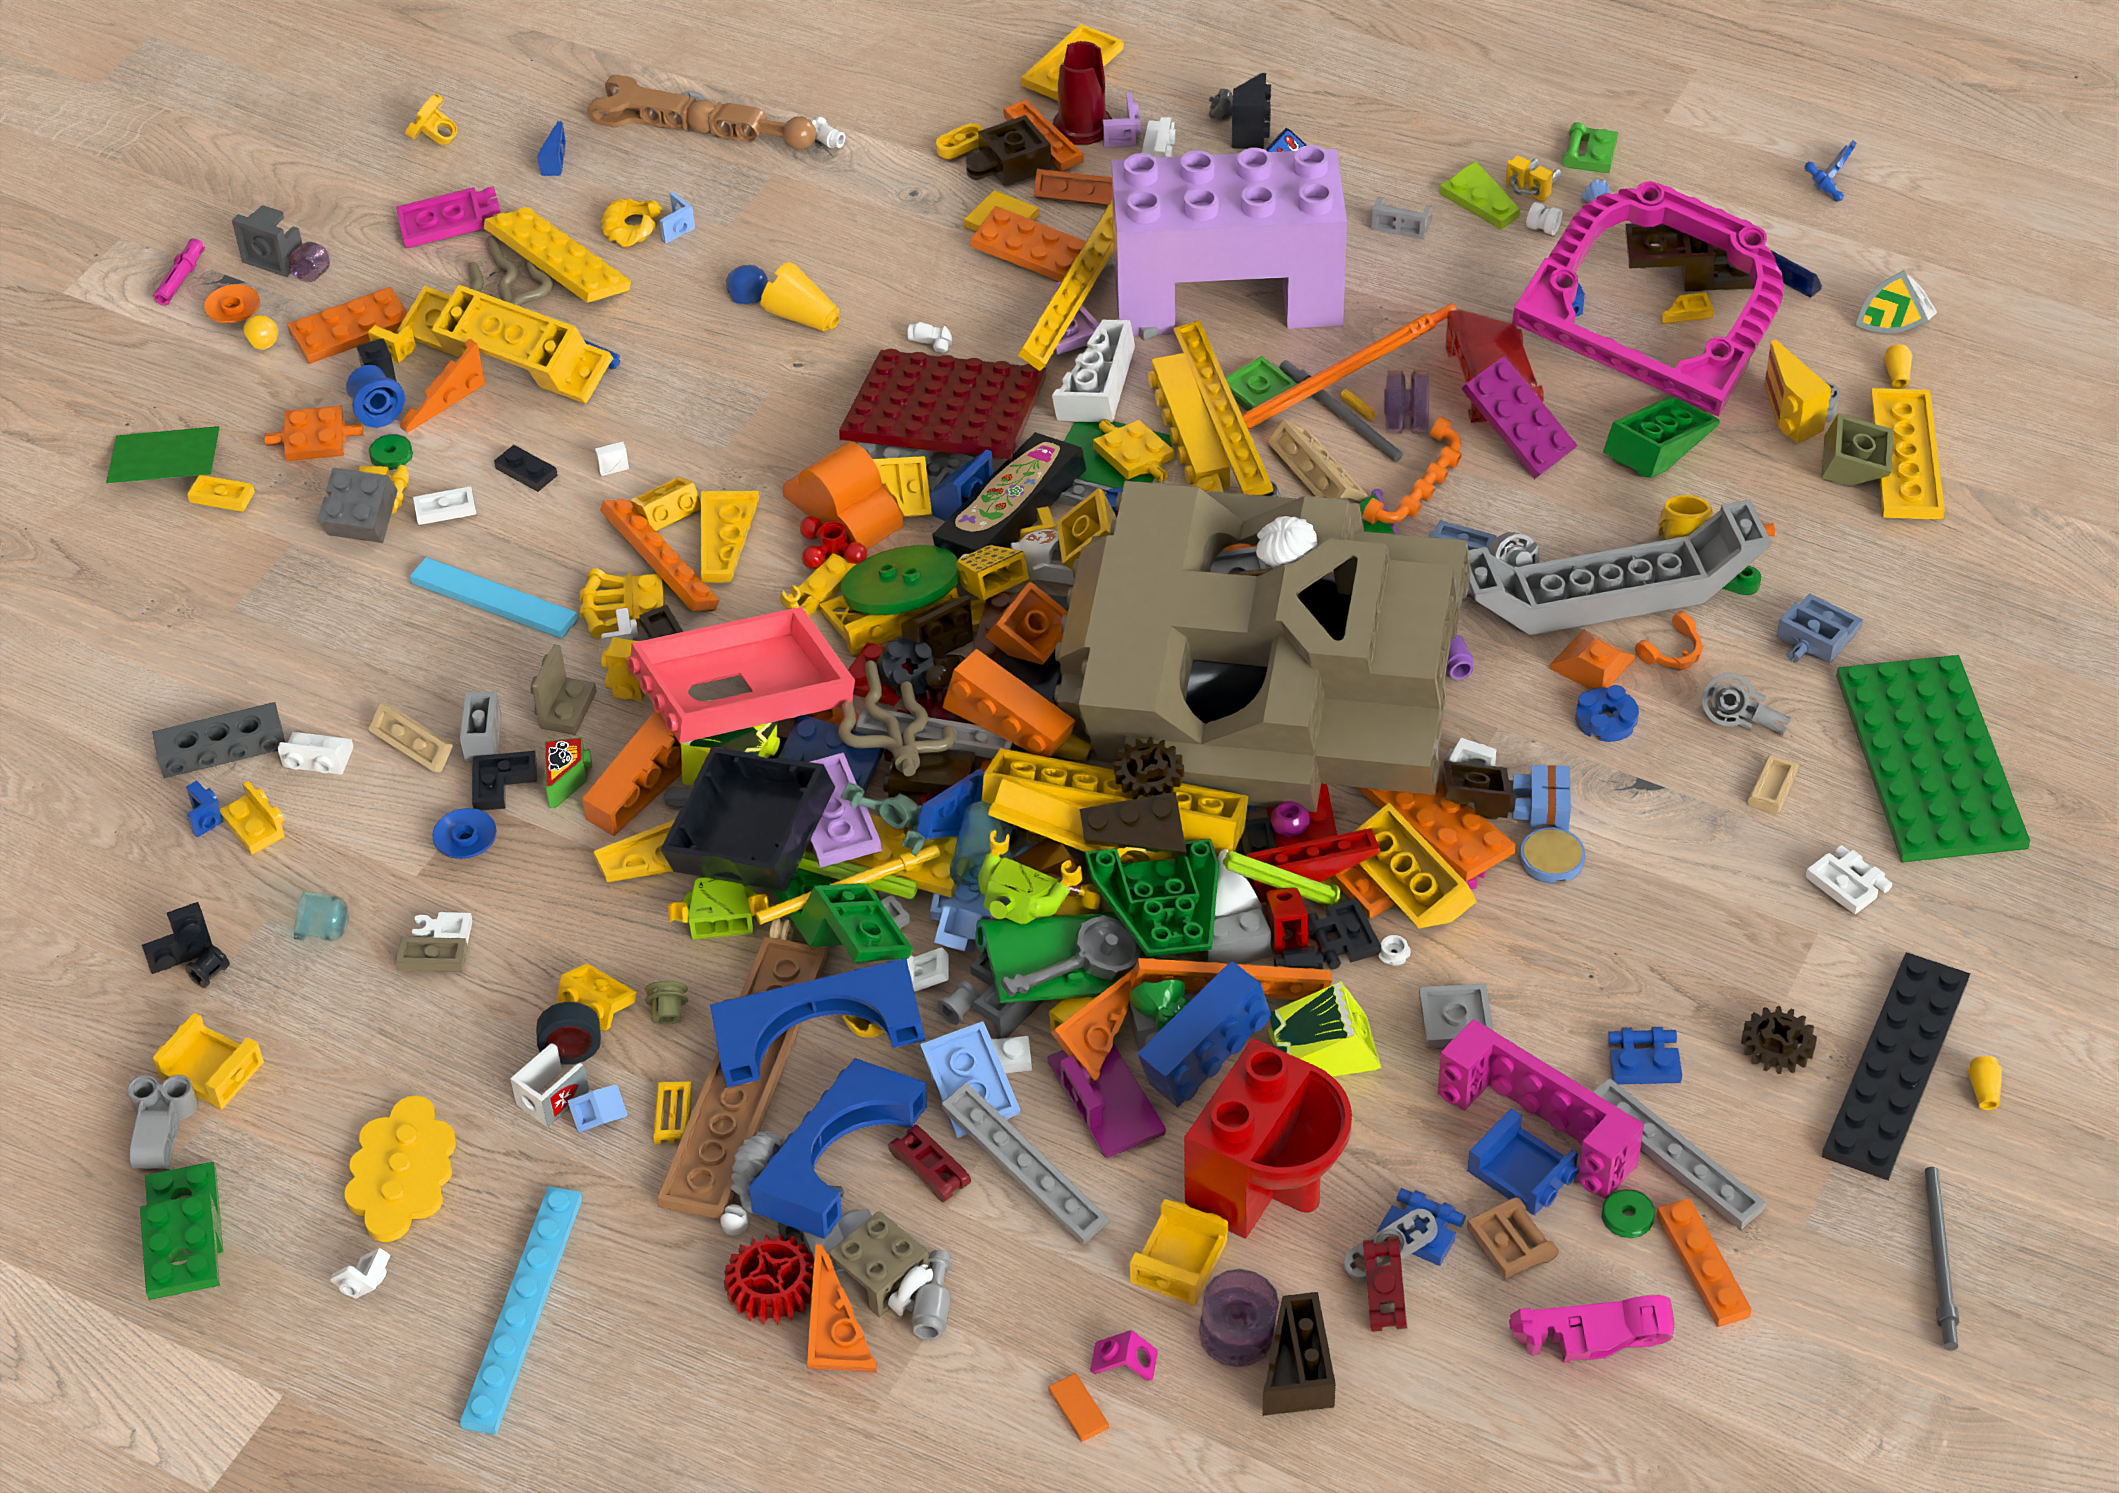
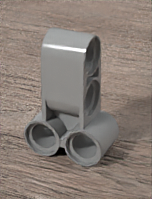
M138 1076L127 1087L128 1095L137 1114L130 1146V1164L133 1169H168L172 1161L180 1119L188 1118L197 1111L198 1100L189 1078L185 1076H171L162 1085H158L156 1079L152 1076Z

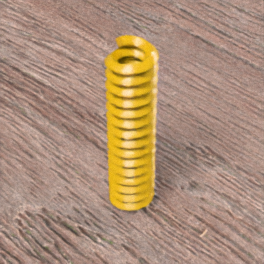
M1344 389L1341 392V399L1368 420L1376 417L1375 410L1361 401L1350 390Z

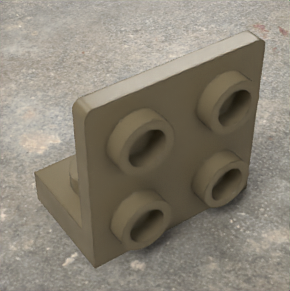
M553 644L549 654L544 656L542 668L538 676H534L531 682L530 690L531 694H534L536 703L535 714L538 715L540 728L576 735L597 692L596 684L593 682L566 677L561 646Z
M881 1211L876 1212L829 1251L830 1259L867 1289L869 1309L878 1317L890 1309L888 1300L894 1292L899 1290L901 1282L909 1270L921 1264L928 1265L926 1270L930 1269L928 1250Z

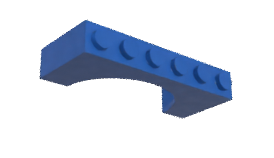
M906 958L710 1004L721 1068L727 1088L761 1080L760 1067L769 1046L792 1026L819 1016L851 1015L866 1019L885 1032L892 1044V1048L925 1041Z
M854 1058L846 1069L841 1070L831 1088L823 1092L820 1101L813 1110L806 1113L796 1131L788 1135L785 1144L778 1153L770 1157L767 1166L761 1174L752 1179L748 1189L752 1213L825 1239L842 1217L840 1191L823 1182L814 1171L818 1159L833 1142L854 1130L886 1124L911 1128L927 1108L926 1082Z

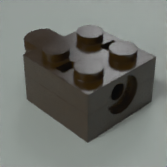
M1026 115L979 131V152L966 156V173L968 177L979 180L994 174L1003 186L1036 176L1037 169L1052 170L1051 144Z

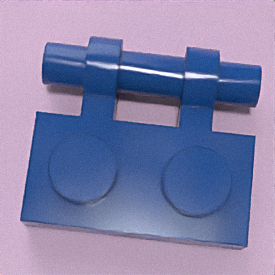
M1632 1027L1621 1028V1031H1608V1045L1621 1044L1622 1049H1610L1612 1080L1618 1085L1681 1083L1682 1069L1679 1049L1664 1047V1043H1677L1676 1030H1663V1027H1651V1030L1633 1031ZM1634 1044H1652V1048L1634 1049Z
M1401 1188L1397 1195V1201L1408 1206L1403 1210L1392 1205L1377 1229V1233L1415 1209L1428 1210L1436 1217L1437 1235L1430 1243L1412 1254L1440 1266L1453 1245L1456 1232L1446 1227L1450 1223L1461 1228L1466 1215L1455 1211V1207L1444 1202L1441 1205L1427 1199L1426 1194L1417 1190L1411 1192ZM1420 1220L1415 1221L1416 1228L1414 1231L1419 1230L1422 1234L1428 1231L1426 1225L1429 1221L1426 1223H1422ZM1405 1228L1401 1229L1400 1231L1404 1234L1407 1244L1411 1243L1409 1235L1414 1231L1407 1234Z

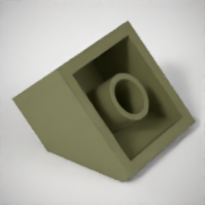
M1838 413L1824 435L1821 478L1852 486L1889 476L1892 467L1893 429Z

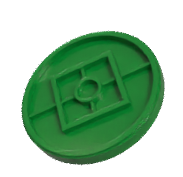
M930 545L904 546L877 553L866 558L865 561L856 564L845 574L841 582L844 601L852 609L872 615H891L920 609L940 600L957 585L960 580L957 568L958 559L951 551Z

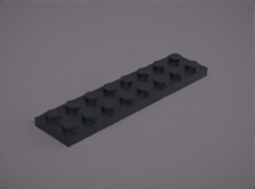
M1905 952L1825 1143L1822 1158L1889 1181L1971 973Z

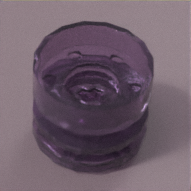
M1237 1269L1225 1271L1215 1276L1206 1286L1198 1334L1201 1346L1211 1358L1224 1365L1241 1367L1249 1366L1262 1360L1269 1352L1274 1335L1279 1299L1276 1289L1268 1279L1253 1271Z

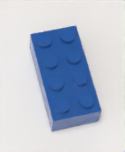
M1231 961L1137 1053L1149 1084L1177 1108L1184 1101L1193 1098L1199 1086L1208 1077L1215 1076L1221 1069L1222 1063L1232 1054L1238 1053L1243 1048L1246 1040L1255 1031L1261 1030L1267 1024L1271 1012L1261 983L1235 962Z

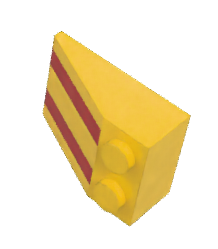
M1776 339L1772 340L1764 384L1778 428L1781 429L1783 434L1798 444L1824 431L1831 387Z

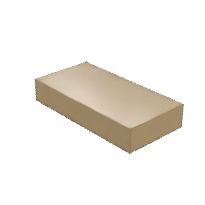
M1769 754L1750 793L1747 805L1778 815L1796 777L1799 764Z

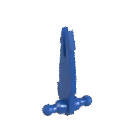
M1854 140L1839 152L1825 172L1818 170L1813 162L1809 161L1805 164V170L1813 175L1814 186L1818 190L1822 189L1825 193H1830L1833 199L1838 202L1843 199V193L1838 191L1836 183L1832 178L1855 148L1857 143Z

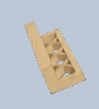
M1287 420L1282 421L1269 439L1268 444L1316 497L1351 498L1360 502L1368 497L1365 491L1305 426Z

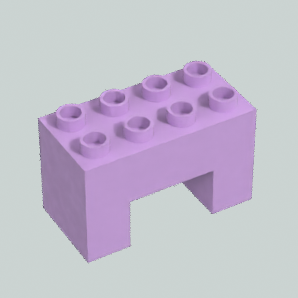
M1307 145L1299 148L1297 151L1267 152L1260 148H1249L1243 150L1240 154L1211 155L1205 151H1191L1184 156L1158 158L1149 154L1138 153L1129 156L1127 159L1112 160L1114 269L1118 320H1130L1133 336H1139L1140 327H1157L1159 335L1174 334L1175 283L1281 278L1287 329L1343 326L1347 218L1337 149L1325 150L1320 146Z

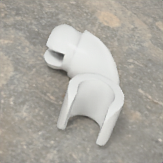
M921 1264L909 1270L902 1280L899 1290L894 1292L889 1298L888 1306L899 1316L903 1315L905 1308L910 1312L913 1311L914 1300L910 1296L925 1283L931 1282L933 1271L931 1268L926 1270L928 1265Z

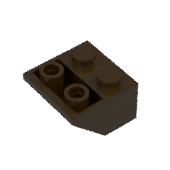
M968 595L952 598L901 623L902 639H910L917 643L924 642L928 644L932 650L931 655L933 657L945 655L972 642L971 598Z

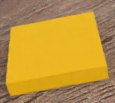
M994 190L964 219V227L977 231L995 206L1033 221L1040 215L1039 208Z

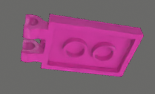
M475 187L397 206L396 209L405 247L409 248L484 229L486 218L494 217V214L501 213L498 199H489L496 196L495 188L487 187L476 192Z

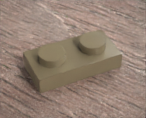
M401 937L396 958L397 970L463 972L468 947L466 938Z

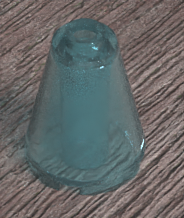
M983 801L975 802L966 808L950 863V877L953 882L959 887L960 883L969 886V891L981 893L978 884V874L986 854L991 852L989 848L990 834L992 831L997 830L995 841L1002 843L1006 840L1000 819L988 815L992 804ZM1009 847L1005 854L999 856L1001 859L1006 857L1013 860Z

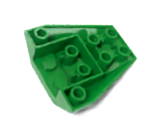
M1211 839L1185 841L1187 857L1176 855V858L1134 863L1121 864L1117 848L1085 852L1084 856L1093 884L1147 957L1212 949L1219 862Z

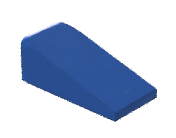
M557 121L538 153L537 158L542 176H559L562 173L566 147V137L562 121Z

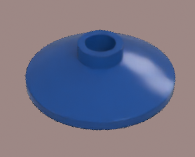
M463 808L443 816L436 823L432 837L435 847L443 855L455 859H466L485 852L493 844L497 829L493 818L486 812L474 808Z

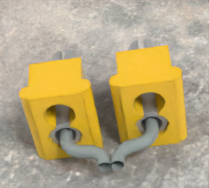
M1517 155L1512 160L1507 161L1506 184L1515 189L1514 193L1517 195L1528 194L1540 201H1546L1547 196L1551 194L1552 183L1561 176V171L1558 168L1550 171L1542 166L1537 167L1539 165L1537 158L1527 160ZM1529 183L1528 190H1524V186Z

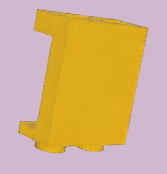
M193 1013L187 1021L183 1022L175 1034L164 1045L160 1046L153 1056V1062L160 1079L165 1081L171 1076H185L189 1078L196 1097L220 1109L225 1107L264 1063L258 1042L248 1037L241 1044L207 1028L203 1023L201 1015Z
M1163 1199L1160 1218L1141 1254L1135 1252L1130 1261V1283L1196 1306L1228 1242V1221L1222 1219L1217 1214L1205 1213L1191 1208L1183 1202Z

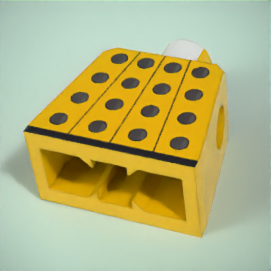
M990 545L971 554H964L957 561L963 589L981 600H986L1029 579L1024 552L1021 550Z

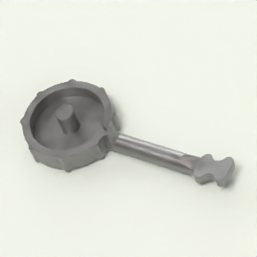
M1101 915L1081 923L1072 951L1075 956L1023 977L1020 974H1016L1014 979L1004 977L1001 985L1009 996L1014 997L1016 992L1026 994L1031 987L1081 967L1088 974L1114 981L1115 979L1122 978L1134 969L1140 956L1141 948L1120 920Z

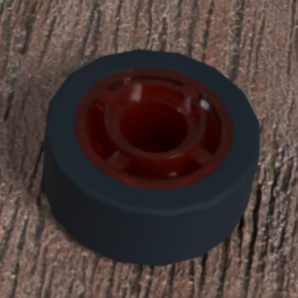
M563 1002L552 1005L544 1010L537 1019V1047L541 1052L549 1044H555L561 1064L573 1065L586 1061L594 1056L600 1047V1021L596 1012L590 1007L577 1002Z

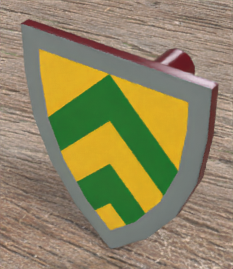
M1904 270L1880 283L1868 295L1860 309L1856 326L1871 332L1888 334L1904 332L1929 321Z

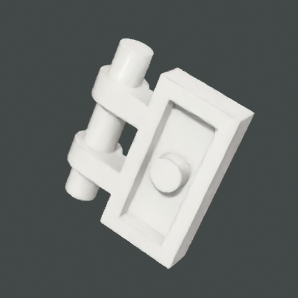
M1843 845L1839 846L1835 851L1834 855L1836 857L1828 853L1810 866L1806 872V878L1854 915L1877 898L1878 889L1886 893L1893 884L1884 877L1885 873L1877 867L1872 868L1862 860V856L1855 850L1849 851Z

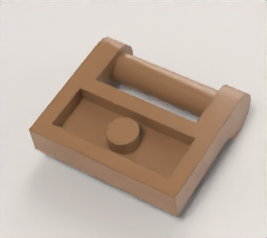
M1520 1198L1506 1201L1467 1221V1229L1504 1279L1540 1262H1550L1559 1253L1556 1245L1552 1241H1547L1525 1212L1526 1206ZM1508 1218L1515 1220L1534 1248L1529 1249L1508 1221Z

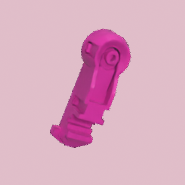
M1646 1295L1616 1302L1531 1310V1308L1519 1309L1510 1315L1509 1326L1513 1337L1526 1345V1350L1531 1355H1539L1541 1344L1546 1342L1547 1336H1551L1552 1343L1559 1342L1563 1362L1567 1363L1572 1360L1605 1359L1626 1347H1650L1666 1343L1673 1338L1675 1321L1669 1297Z

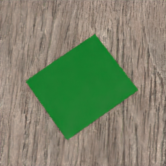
M1115 421L1110 422L1117 428L1127 425ZM1074 422L1064 442L1082 447L1086 471L1078 478L1079 480L1111 488H1123L1125 481L1153 482L1155 477L1148 473L1127 480L1093 449V439L1105 435L1099 429L1100 422ZM1153 431L1165 443L1172 447L1169 434Z
M220 427L116 435L106 483L211 474Z

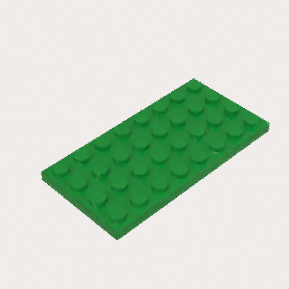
M1959 655L1837 668L1836 677L1901 862L2016 851L2029 848L2030 838Z

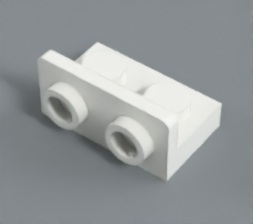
M292 732L288 743H279L278 752L282 766L285 768L342 775L354 746L352 739Z

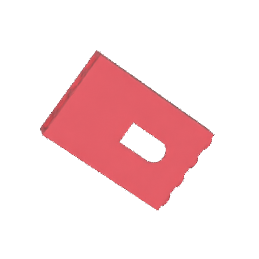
M802 606L631 643V656L627 658L629 672L636 676L643 693L648 694L653 703L654 710L661 714L668 731L673 732L679 743L841 707L846 701L852 702L855 679ZM738 675L742 677L751 690L748 693L706 702L695 700L688 693V690L694 685Z

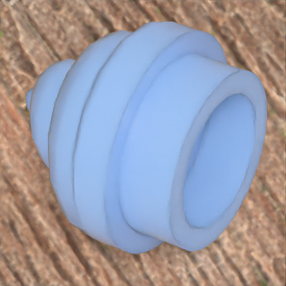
M1599 179L1591 181L1590 185L1586 187V192L1582 193L1581 198L1589 202L1604 193H1610L1607 181H1600Z

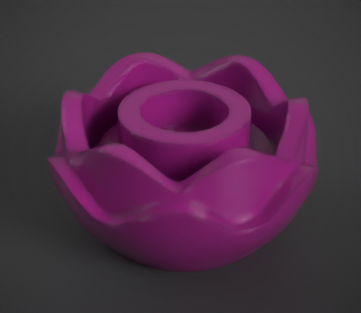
M1287 801L1274 808L1269 822L1277 834L1291 838L1306 831L1307 825L1310 824V816L1301 804Z

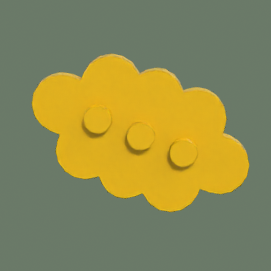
M418 1095L401 1099L394 1105L390 1117L376 1118L363 1126L359 1134L361 1149L352 1156L349 1162L353 1179L347 1184L344 1191L346 1204L355 1215L364 1217L365 1227L369 1236L379 1242H393L400 1239L408 1232L412 1219H425L434 1215L443 1203L441 1186L446 1184L452 1176V1165L448 1157L456 1148L455 1132L448 1123L436 1120V1111L432 1102L426 1097Z

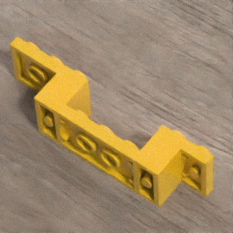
M424 285L397 329L399 333L405 326H409L413 330L415 342L459 358L467 350L464 343L471 338L478 344L480 353L524 368L530 372L540 388L587 404L613 359L610 352L586 344L576 326L462 285L457 286L453 295Z

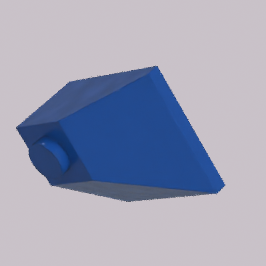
M985 450L947 476L939 485L932 489L930 503L933 516L946 521L993 474L991 451Z

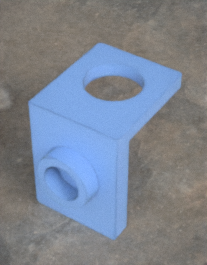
M674 192L670 193L672 214L660 220L662 240L665 243L695 228L692 206Z

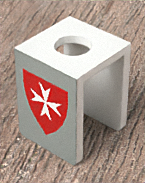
M553 1043L549 1044L510 1078L516 1105L547 1128L570 1108L568 1100L586 1094L589 1091L585 1066L578 1063L543 1095L538 1093L562 1071L558 1049Z

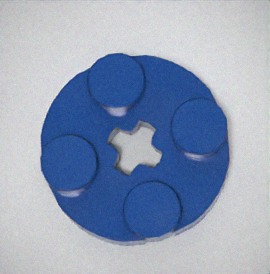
M1612 685L1609 688H1597L1582 693L1578 698L1575 720L1577 726L1585 735L1590 737L1592 733L1600 736V741L1615 742L1623 740L1633 733V728L1638 722L1639 708L1636 701L1626 694V690L1622 686ZM1602 712H1610V713H1612L1613 715H1612V717H1608L1606 714H1601V713H1602Z

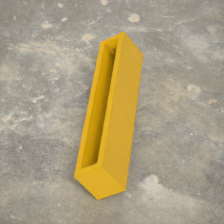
M1185 353L1151 359V371L1147 373L1150 388H1155L1156 404L1158 407L1162 406L1163 422L1165 426H1170L1172 445L1177 444L1178 461L1180 464L1185 465L1184 473L1187 483L1195 484L1205 476H1212L1218 473L1224 488H1230V465Z

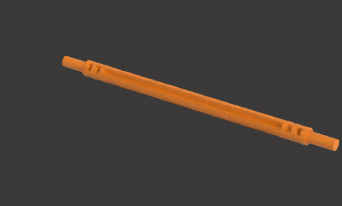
M1450 303L1432 314L1426 313L1242 414L1248 430L1434 329L1435 324L1457 313L1455 305Z

